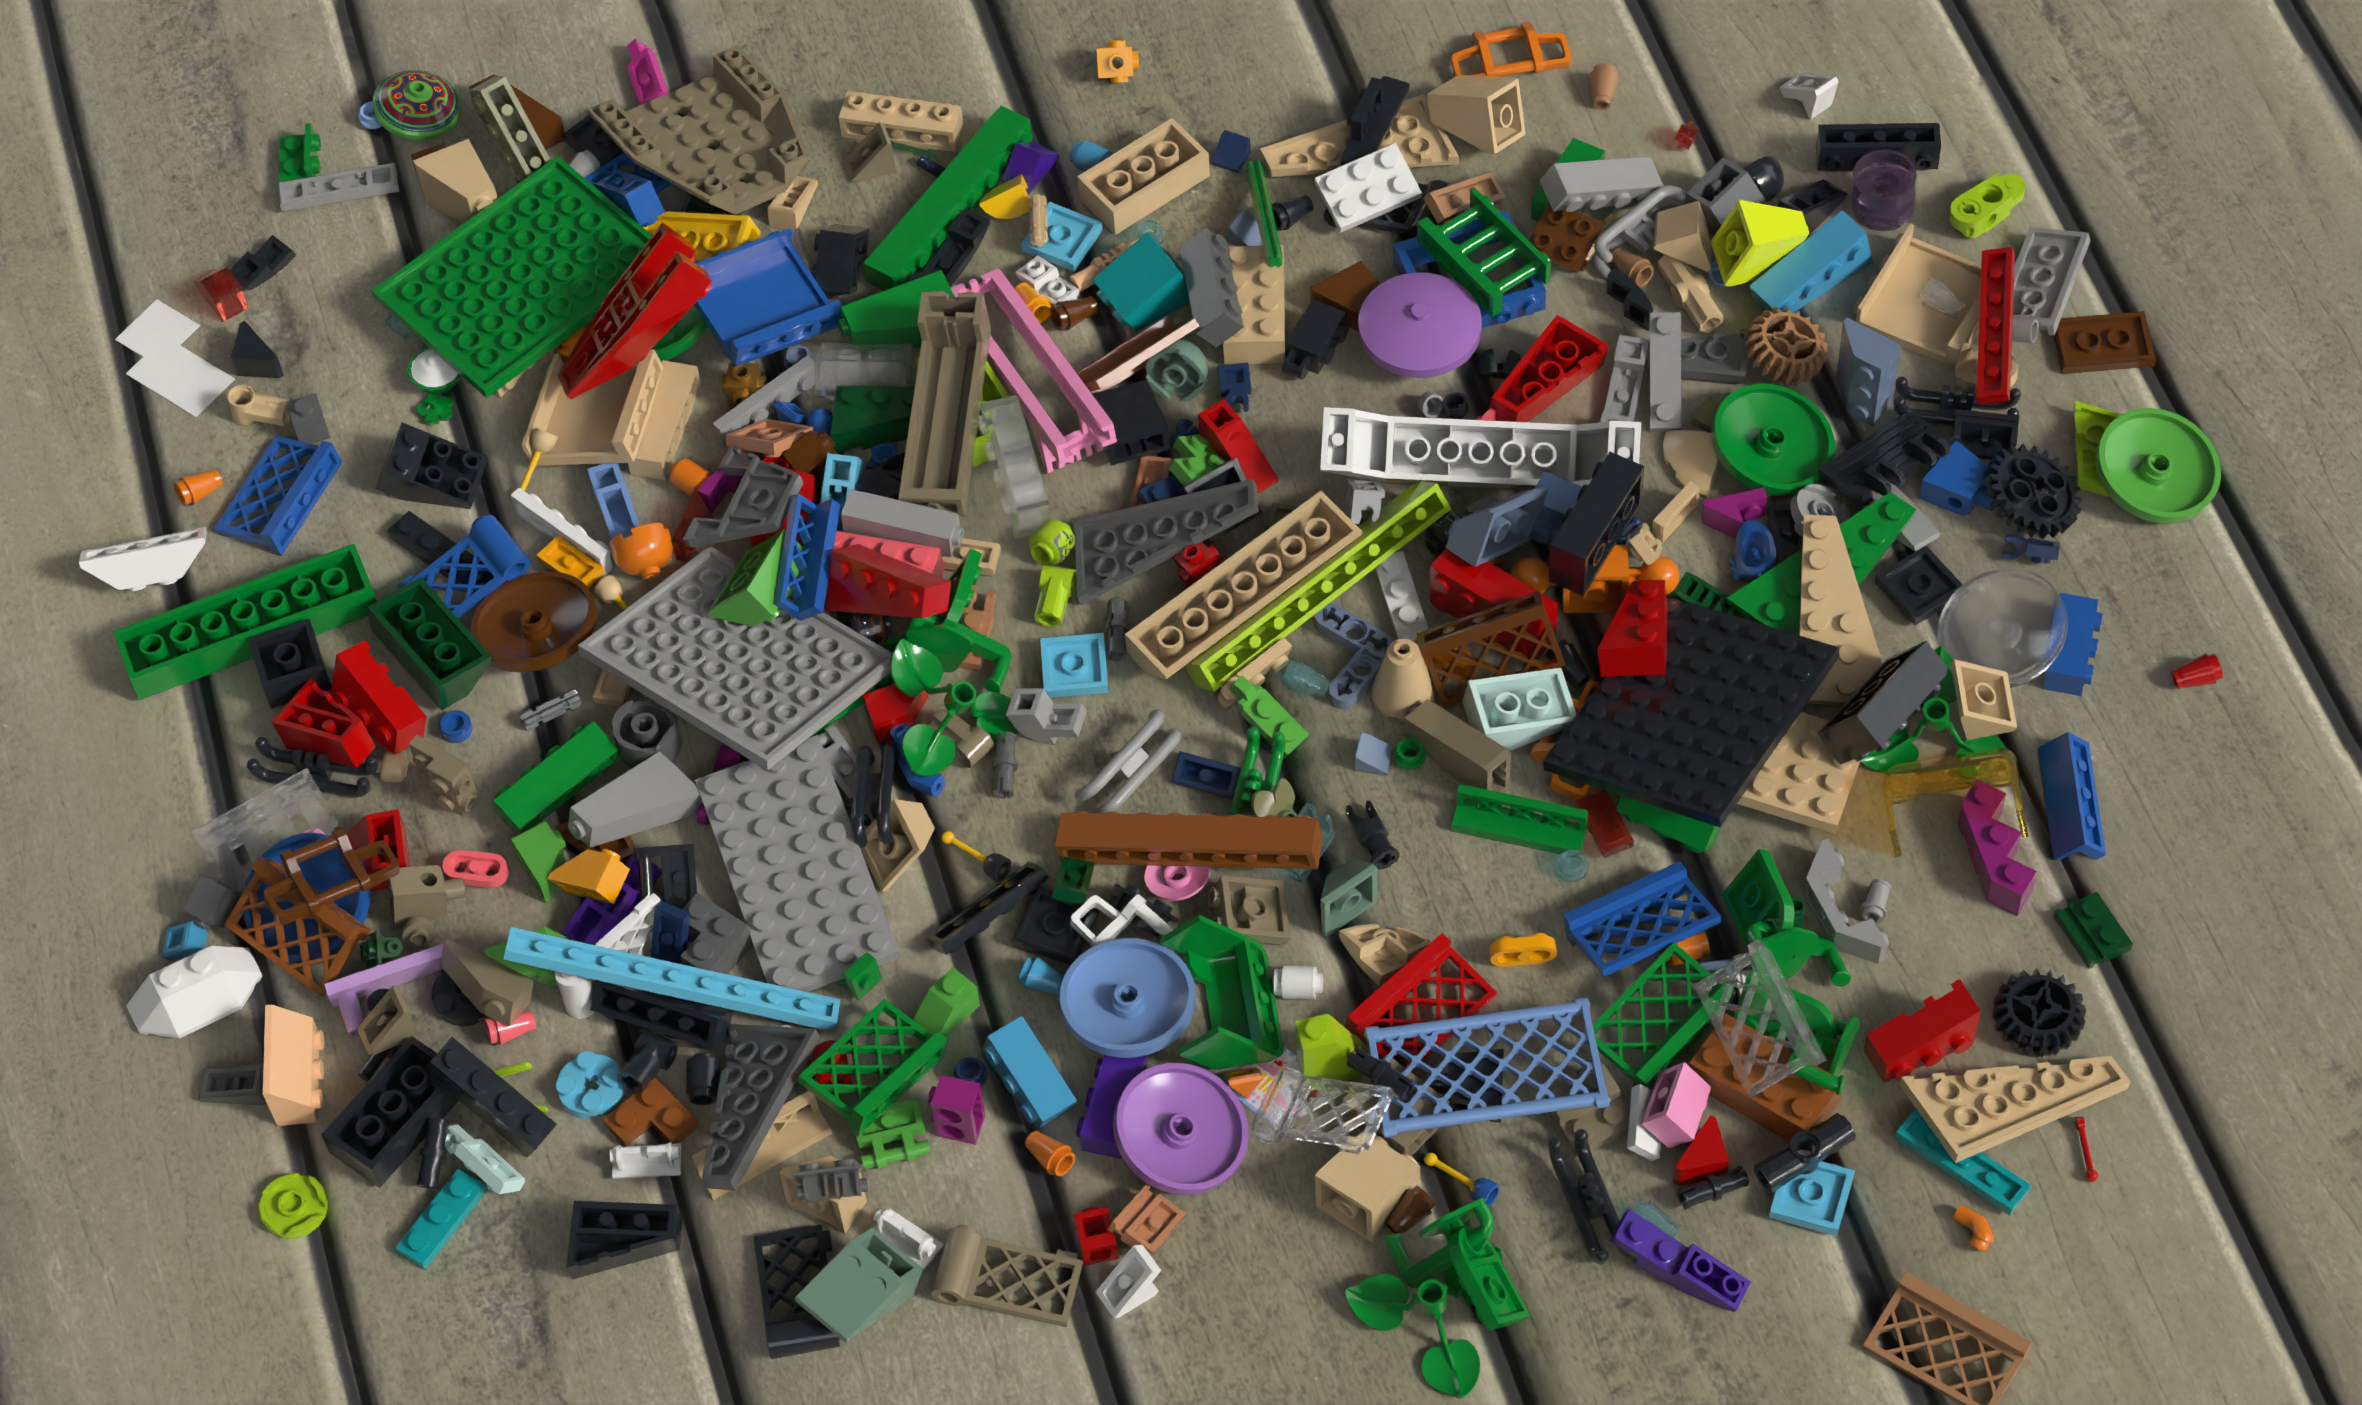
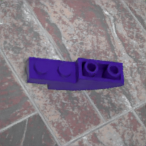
M1630 1209L1624 1212L1610 1239V1242L1635 1257L1633 1264L1652 1276L1686 1294L1732 1312L1737 1311L1751 1281L1695 1244L1688 1247Z

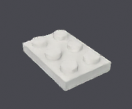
M1396 143L1315 177L1314 181L1340 233L1422 197V192Z

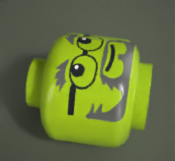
M1056 519L1044 521L1032 533L1029 539L1032 557L1038 563L1049 566L1061 563L1075 546V537L1070 526Z

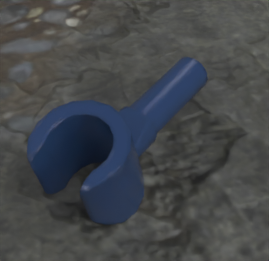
M1189 419L1179 420L1176 426L1177 432L1169 439L1170 448L1173 447L1179 436L1198 435L1199 428L1192 426L1193 422Z

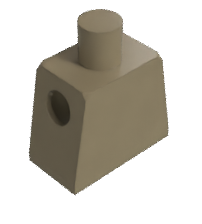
M438 865L399 868L400 872L398 875L388 879L389 906L395 930L403 929L406 922L414 917H424L429 921L444 918L447 915V900L465 897L463 879L457 878L444 881L441 867Z

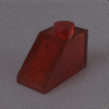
M218 267L193 280L195 286L221 322L248 309L242 288L227 267Z

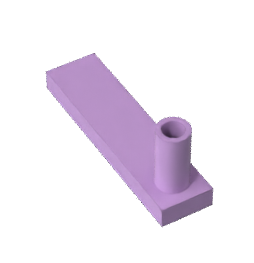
M444 943L324 984L332 1006H339L348 1035H360L357 1028L364 1021V1016L359 998L368 996L378 989H388L392 986L441 971Z

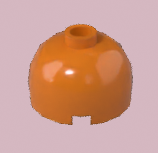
M659 522L630 529L632 534L624 539L622 534H619L610 540L608 546L616 565L624 573L631 576H642L643 579H651L660 575V569L668 564L673 554L674 546L667 524L664 527L663 523Z

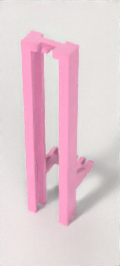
M999 268L981 275L982 283L978 284L976 279H971L969 281L970 288L966 289L963 283L951 287L955 297H958L959 293L964 292L981 294L990 292L1077 411L1081 429L1063 436L990 335L987 362L1029 421L1041 454L1044 470L1047 474L1054 471L1052 462H1055L1057 468L1061 469L1065 467V463L1072 464L1074 459L1076 461L1081 460L1080 450H1083L1084 455L1089 457L1093 455L1091 445H1094L1098 453L1104 450L1103 447L1117 442L1111 419Z

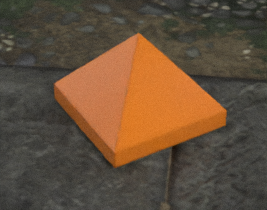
M1257 1067L1226 1072L1227 1074H1225L1228 1084L1246 1099L1263 1080L1262 1074Z

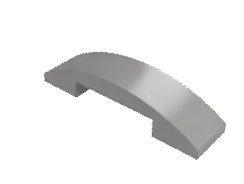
M1619 335L1611 381L1600 423L1609 421L1634 422L1650 339Z

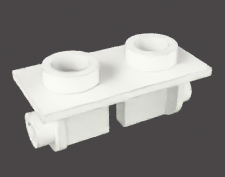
M668 1142V1144L624 1147L617 1145L613 1147V1149H610V1162L613 1163L612 1179L681 1175V1143L672 1144V1142Z
M879 1209L874 1215L873 1220L877 1222L874 1229L922 1267L923 1271L944 1247L943 1243L892 1209L885 1211Z

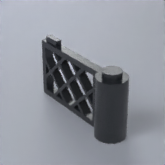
M1433 180L1427 185L1417 183L1422 192L1421 198L1357 226L1411 235L1412 238L1417 237V222L1428 217L1435 225L1439 226L1445 223L1438 224L1424 197L1428 193L1450 186V184L1442 180ZM1326 207L1323 215L1324 221H1327L1329 226L1337 227ZM1403 212L1408 217L1405 224L1393 222L1390 219Z
M822 1224L753 1237L770 1358L776 1359L840 1347L841 1339L798 1304L795 1299L785 1294L795 1282L803 1287L810 1283V1281L801 1277V1274L810 1264L821 1271L828 1265L826 1252L833 1251L830 1230L823 1231ZM817 1237V1245L809 1254L796 1247L802 1239ZM778 1244L784 1249L773 1260L763 1254L762 1247ZM790 1253L803 1259L794 1272L781 1265ZM776 1270L788 1277L779 1289L767 1283V1280ZM779 1300L792 1306L786 1315L772 1317L771 1310Z

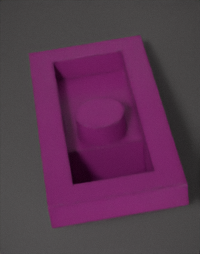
M1764 488L1703 500L1702 523L1736 539L1738 529L1744 523V520L1752 521L1766 515V492Z

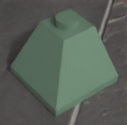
M1351 859L1344 865L1339 864L1335 866L1326 877L1320 899L1321 932L1325 938L1378 902L1377 867L1373 863Z

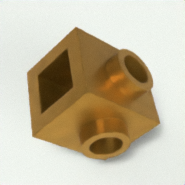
M748 362L735 367L732 363H728L727 375H722L721 390L722 393L727 394L730 410L767 384L766 376H761L759 363Z

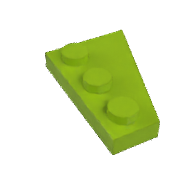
M2074 401L2077 486L2080 489L2108 497V493L2103 488L2097 475L2095 452L2098 441L2105 429L2114 419L2122 414Z

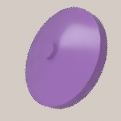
M1432 273L1403 274L1378 285L1363 302L1358 320L1360 341L1368 356L1387 371L1413 378L1435 377L1461 366L1476 350L1482 330L1481 312L1471 293L1456 281Z
M1165 1063L1144 1070L1127 1085L1114 1111V1138L1123 1160L1140 1179L1164 1192L1178 1195H1196L1219 1187L1236 1171L1247 1150L1249 1139L1248 1121L1238 1097L1219 1077L1198 1066L1185 1063Z

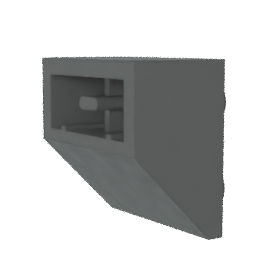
M1724 157L1686 193L1685 204L1696 201L1700 202L1713 235L1717 233L1738 200L1768 205L1748 172Z

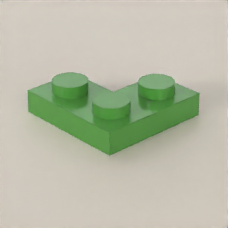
M1200 434L1179 436L1173 447L1183 458L1174 459L1169 470L1183 485H1186L1226 461L1213 450L1207 439Z

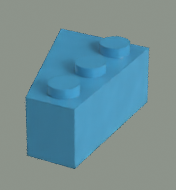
M1023 1016L1018 1017L987 1037L981 1052L1001 1077L1007 1090L1019 1101L1021 1110L1030 1123L1034 1122L1040 1129L1074 1108L1077 1102L1076 1098Z

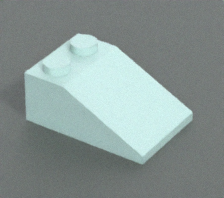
M1561 668L1469 680L1462 702L1469 725L1509 751L1567 729L1577 715Z

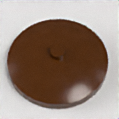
M552 571L530 573L502 584L481 602L471 622V634L492 656L491 666L509 672L542 670L554 666L578 651V645L592 635L597 623V607L590 589L578 578L569 574Z

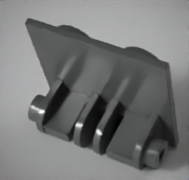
M855 1159L834 1161L835 1167L824 1169L820 1163L800 1165V1172L792 1173V1177L797 1181L803 1180V1186H797L798 1200H805L806 1203L823 1200L821 1180H824L826 1200H830L828 1179H834L836 1197L841 1199L839 1178H842L844 1197L862 1196L861 1192H868L867 1178H860L859 1173L867 1172L866 1168L862 1164H858Z

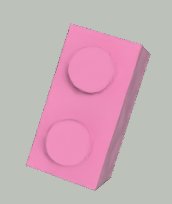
M1685 1062L1660 1071L1642 1125L1668 1148L1694 1140L1698 1133V1125L1702 1113L1707 1106L1706 1101L1711 1086Z

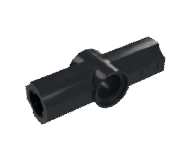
M1836 1113L1813 1129L1796 1133L1789 1144L1754 1165L1753 1171L1762 1187L1772 1193L1800 1174L1814 1172L1819 1162L1854 1141L1856 1134L1847 1118ZM1807 1150L1812 1154L1804 1156L1799 1154L1797 1151Z

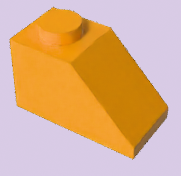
M587 849L550 872L547 879L565 893L614 904L630 869L620 862L621 857L611 850L602 849L601 852Z

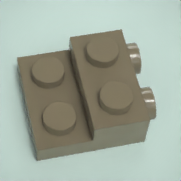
M416 735L409 743L413 755L412 760L416 764L421 782L427 787L433 788L437 804L445 811L451 812L453 810L461 816L472 811L479 796L468 763Z
M1221 875L1215 886L1209 890L1208 905L1215 908L1216 913L1212 921L1261 943L1286 945L1291 939L1283 881Z
M1602 1064L1601 1068L1605 1087L1610 1098L1609 1107L1596 1109L1595 1106L1548 1112L1575 1158L1578 1155L1575 1148L1574 1135L1578 1129H1584L1588 1133L1590 1151L1628 1134L1630 1112L1620 1097V1088L1605 1064ZM1581 1067L1577 1071V1076L1572 1079H1579L1586 1071V1068ZM1589 1074L1582 1085L1588 1089L1589 1093L1598 1092L1594 1074ZM1557 1078L1548 1089L1555 1097L1569 1096L1572 1085Z

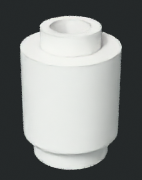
M1284 965L1283 969H1275L1274 995H1281L1283 999L1315 1000L1317 993H1322L1323 973H1317L1316 966Z

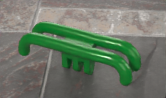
M1256 727L1248 728L1246 750L1229 816L1235 814L1243 815L1244 810L1252 812L1251 800L1253 794L1258 790H1266L1272 793L1275 789L1285 751V736L1282 732H1275L1272 735V751L1265 780H1263L1261 772L1254 769L1260 744V732Z

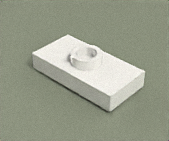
M1639 1084L1631 1089L1627 1149L1653 1161L1660 1158L1661 1141L1642 1125L1653 1091Z

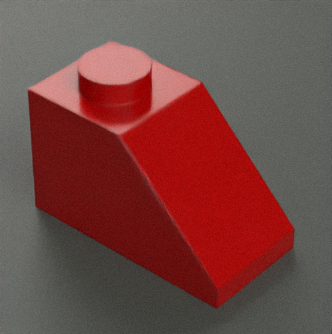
M894 684L863 694L866 714L877 742L886 739L892 740L893 737L890 731L897 725L908 723L910 726L913 725L929 698L925 690L916 697H909L903 694Z

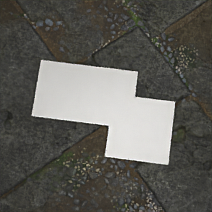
M156 299L115 339L143 356L126 374L197 417L235 378L182 347L181 344L200 325Z

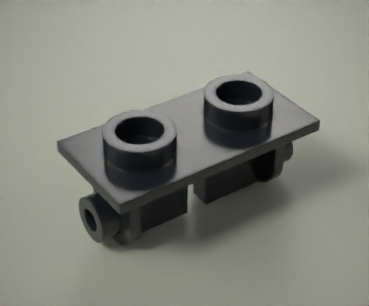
M1115 883L1114 886L1121 890L1118 896L1113 895L1111 897L1109 905L1121 913L1137 894L1144 897L1145 892L1128 883L1126 888ZM1155 899L1153 904L1146 900L1145 904L1167 924L1170 919L1176 922L1179 921L1178 918L1170 914L1173 908L1158 899ZM1140 918L1137 923L1138 926L1156 937L1160 936Z

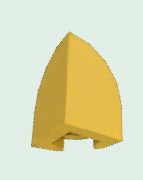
M1023 175L1012 178L988 192L979 202L981 208L995 218L1007 220L1028 213L1030 211V197L1025 190L1028 188V185Z

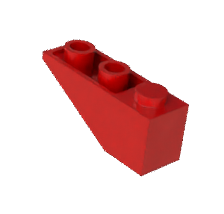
M1224 399L1198 414L1199 434L1207 439L1213 450L1225 459L1226 462L1234 457L1237 458L1246 479H1253L1256 483L1257 494L1279 481V478L1242 419Z

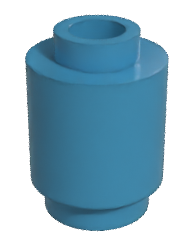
M1078 141L1071 150L1070 161L1074 163L1077 169L1085 172L1114 153L1090 141Z

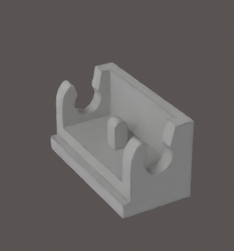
M1347 479L1344 514L1354 524L1360 523L1362 517L1361 510L1369 512L1373 509L1372 521L1376 522L1378 520L1381 499L1385 498V491L1380 483L1371 480Z

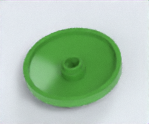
M2154 408L2128 411L2108 425L2096 447L2095 466L2103 488L2121 508L2141 519L2163 524L2180 523L2190 520L2206 509L2218 491L2221 481V466L2213 444L2195 424L2173 412Z

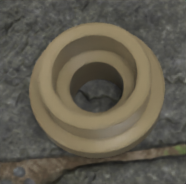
M424 917L411 918L406 922L402 930L403 941L407 945L416 948L431 944L436 936L435 927Z

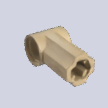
M247 385L234 386L227 394L231 416L237 424L248 425L258 421L284 426L289 422L290 413L286 403L290 401L289 399L256 394Z

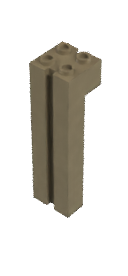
M943 291L922 292L917 322L922 343L898 498L900 501L957 513L959 517H965L991 325L984 295L981 293L964 292L959 293L958 297H949Z

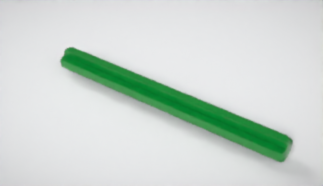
M1249 160L1246 163V174L1266 265L1270 268L1274 266L1279 268L1283 264V255L1262 163L1259 160L1254 162Z

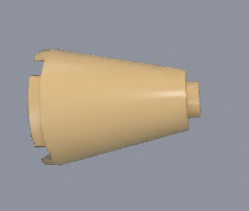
M1398 639L1392 642L1386 651L1372 685L1371 697L1374 707L1382 716L1399 718V721L1404 722L1405 715L1412 707L1420 706L1427 699L1432 702L1434 701L1436 689L1417 644L1409 639Z

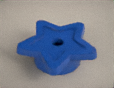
M884 443L871 446L872 458L865 464V467L867 469H874L884 462L883 458L888 460L896 456L897 444L893 443L890 445Z

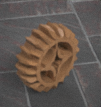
M1774 307L1771 311L1765 310L1760 316L1754 318L1746 332L1744 348L1748 350L1747 359L1754 360L1753 368H1760L1762 376L1768 374L1772 376L1773 382L1780 379L1784 386L1790 383V381L1797 386L1802 381L1807 383L1808 380L1819 373L1826 361L1828 344L1824 342L1825 333L1818 332L1819 324L1810 323V316L1804 318L1800 316L1799 310L1791 313L1788 307L1782 311Z

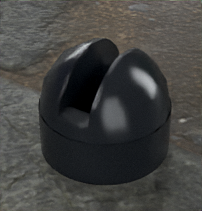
M1459 392L1451 393L1443 400V408L1449 418L1462 419L1467 415L1469 405L1464 394Z

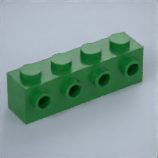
M594 721L587 727L581 725L570 735V740L563 746L556 745L550 749L545 755V760L539 765L535 766L533 764L526 768L520 775L521 779L512 786L507 784L495 794V799L493 800L494 812L516 836L538 825L619 760V748Z

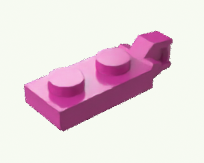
M634 39L627 45L632 61L626 67L641 105L669 92L655 53L647 45H643L637 39Z

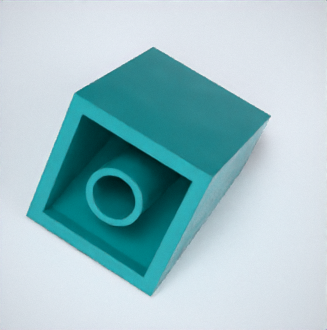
M1148 232L1093 279L1099 287V290L1096 292L1099 298L1107 306L1110 304L1114 306L1115 310L1112 312L1114 317L1122 326L1128 323L1136 331L1190 304L1184 271Z

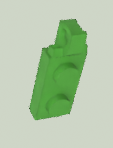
M1241 676L1229 688L1240 700L1237 702L1238 707L1241 709L1239 713L1253 727H1256L1271 745L1272 735L1275 732L1280 731L1284 734L1285 751L1283 758H1286L1309 736V733L1260 685L1254 686L1244 676Z

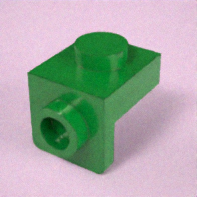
M868 952L864 953L843 973L844 979L837 981V983L859 1001L882 980L876 959Z

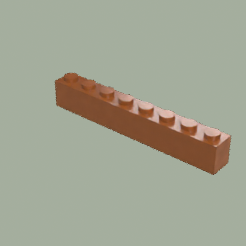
M1075 811L1073 813H1061L1055 848L1061 861L1062 857L1066 856L1095 862V864L1318 869L1323 833L1317 818L1304 815L1297 817H1278L1276 815L1252 817L1242 814L1232 816H1215L1207 813L1201 815H1182L1179 813L1153 815L1146 812H1139L1137 814L1106 812L1104 814Z

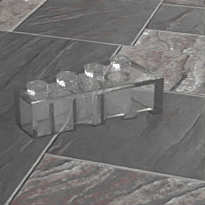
M1018 395L981 403L982 415L977 416V421L981 434H987L988 443H985L988 460L994 461L996 470L992 472L996 488H1001L1003 495L1000 501L1004 516H1008L1013 537L1018 539L1032 535L1044 521L1050 519L1049 502Z

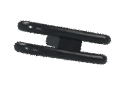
M1903 376L1898 377L1895 382L1896 391L1900 396L1894 399L1893 405L1895 412L1899 416L1909 411L1928 423L1954 425L1956 409L1971 411L1972 407L1993 410L2010 408L2007 411V415L2019 416V411L2016 408H2011L2018 403L2021 397V392L2017 388L2010 389V401L1979 405L1976 395H1974L1975 388L1968 387L1966 394H1961L1962 386H1956L1955 393H1950L1949 385H1943L1942 392L1913 389L1908 386V381ZM1905 399L1915 402L1940 404V410L1913 409L1906 406Z
M265 737L256 739L255 745L258 751L273 761L295 765L298 772L297 775L268 770L255 758H251L247 762V768L251 774L267 783L357 798L365 796L370 791V781L366 777L359 778L357 785L330 781L333 771L358 776H369L378 770V760L373 755L366 757L365 763H361L355 769L331 762L327 754L320 753L317 758L316 753L307 751L304 754L303 750L295 749L293 752L275 748L269 744Z
M892 742L887 743L883 747L881 770L879 773L868 774L869 765L875 762V755L870 747L862 746L857 752L851 829L854 842L860 848H864L868 843L864 828L865 802H868L873 819H877L880 841L885 845H889L893 841L890 827V804L894 762L899 760L900 753L898 747Z
M1578 1129L1574 1135V1143L1585 1172L1579 1178L1578 1187L1575 1186L1564 1159L1562 1141L1557 1137L1552 1138L1549 1141L1548 1150L1554 1171L1590 1257L1595 1263L1602 1265L1608 1260L1609 1255L1605 1249L1601 1248L1590 1220L1603 1216L1611 1237L1620 1220L1590 1151L1588 1133L1584 1129ZM1616 1246V1248L1622 1255H1630L1629 1253L1625 1252L1624 1250Z

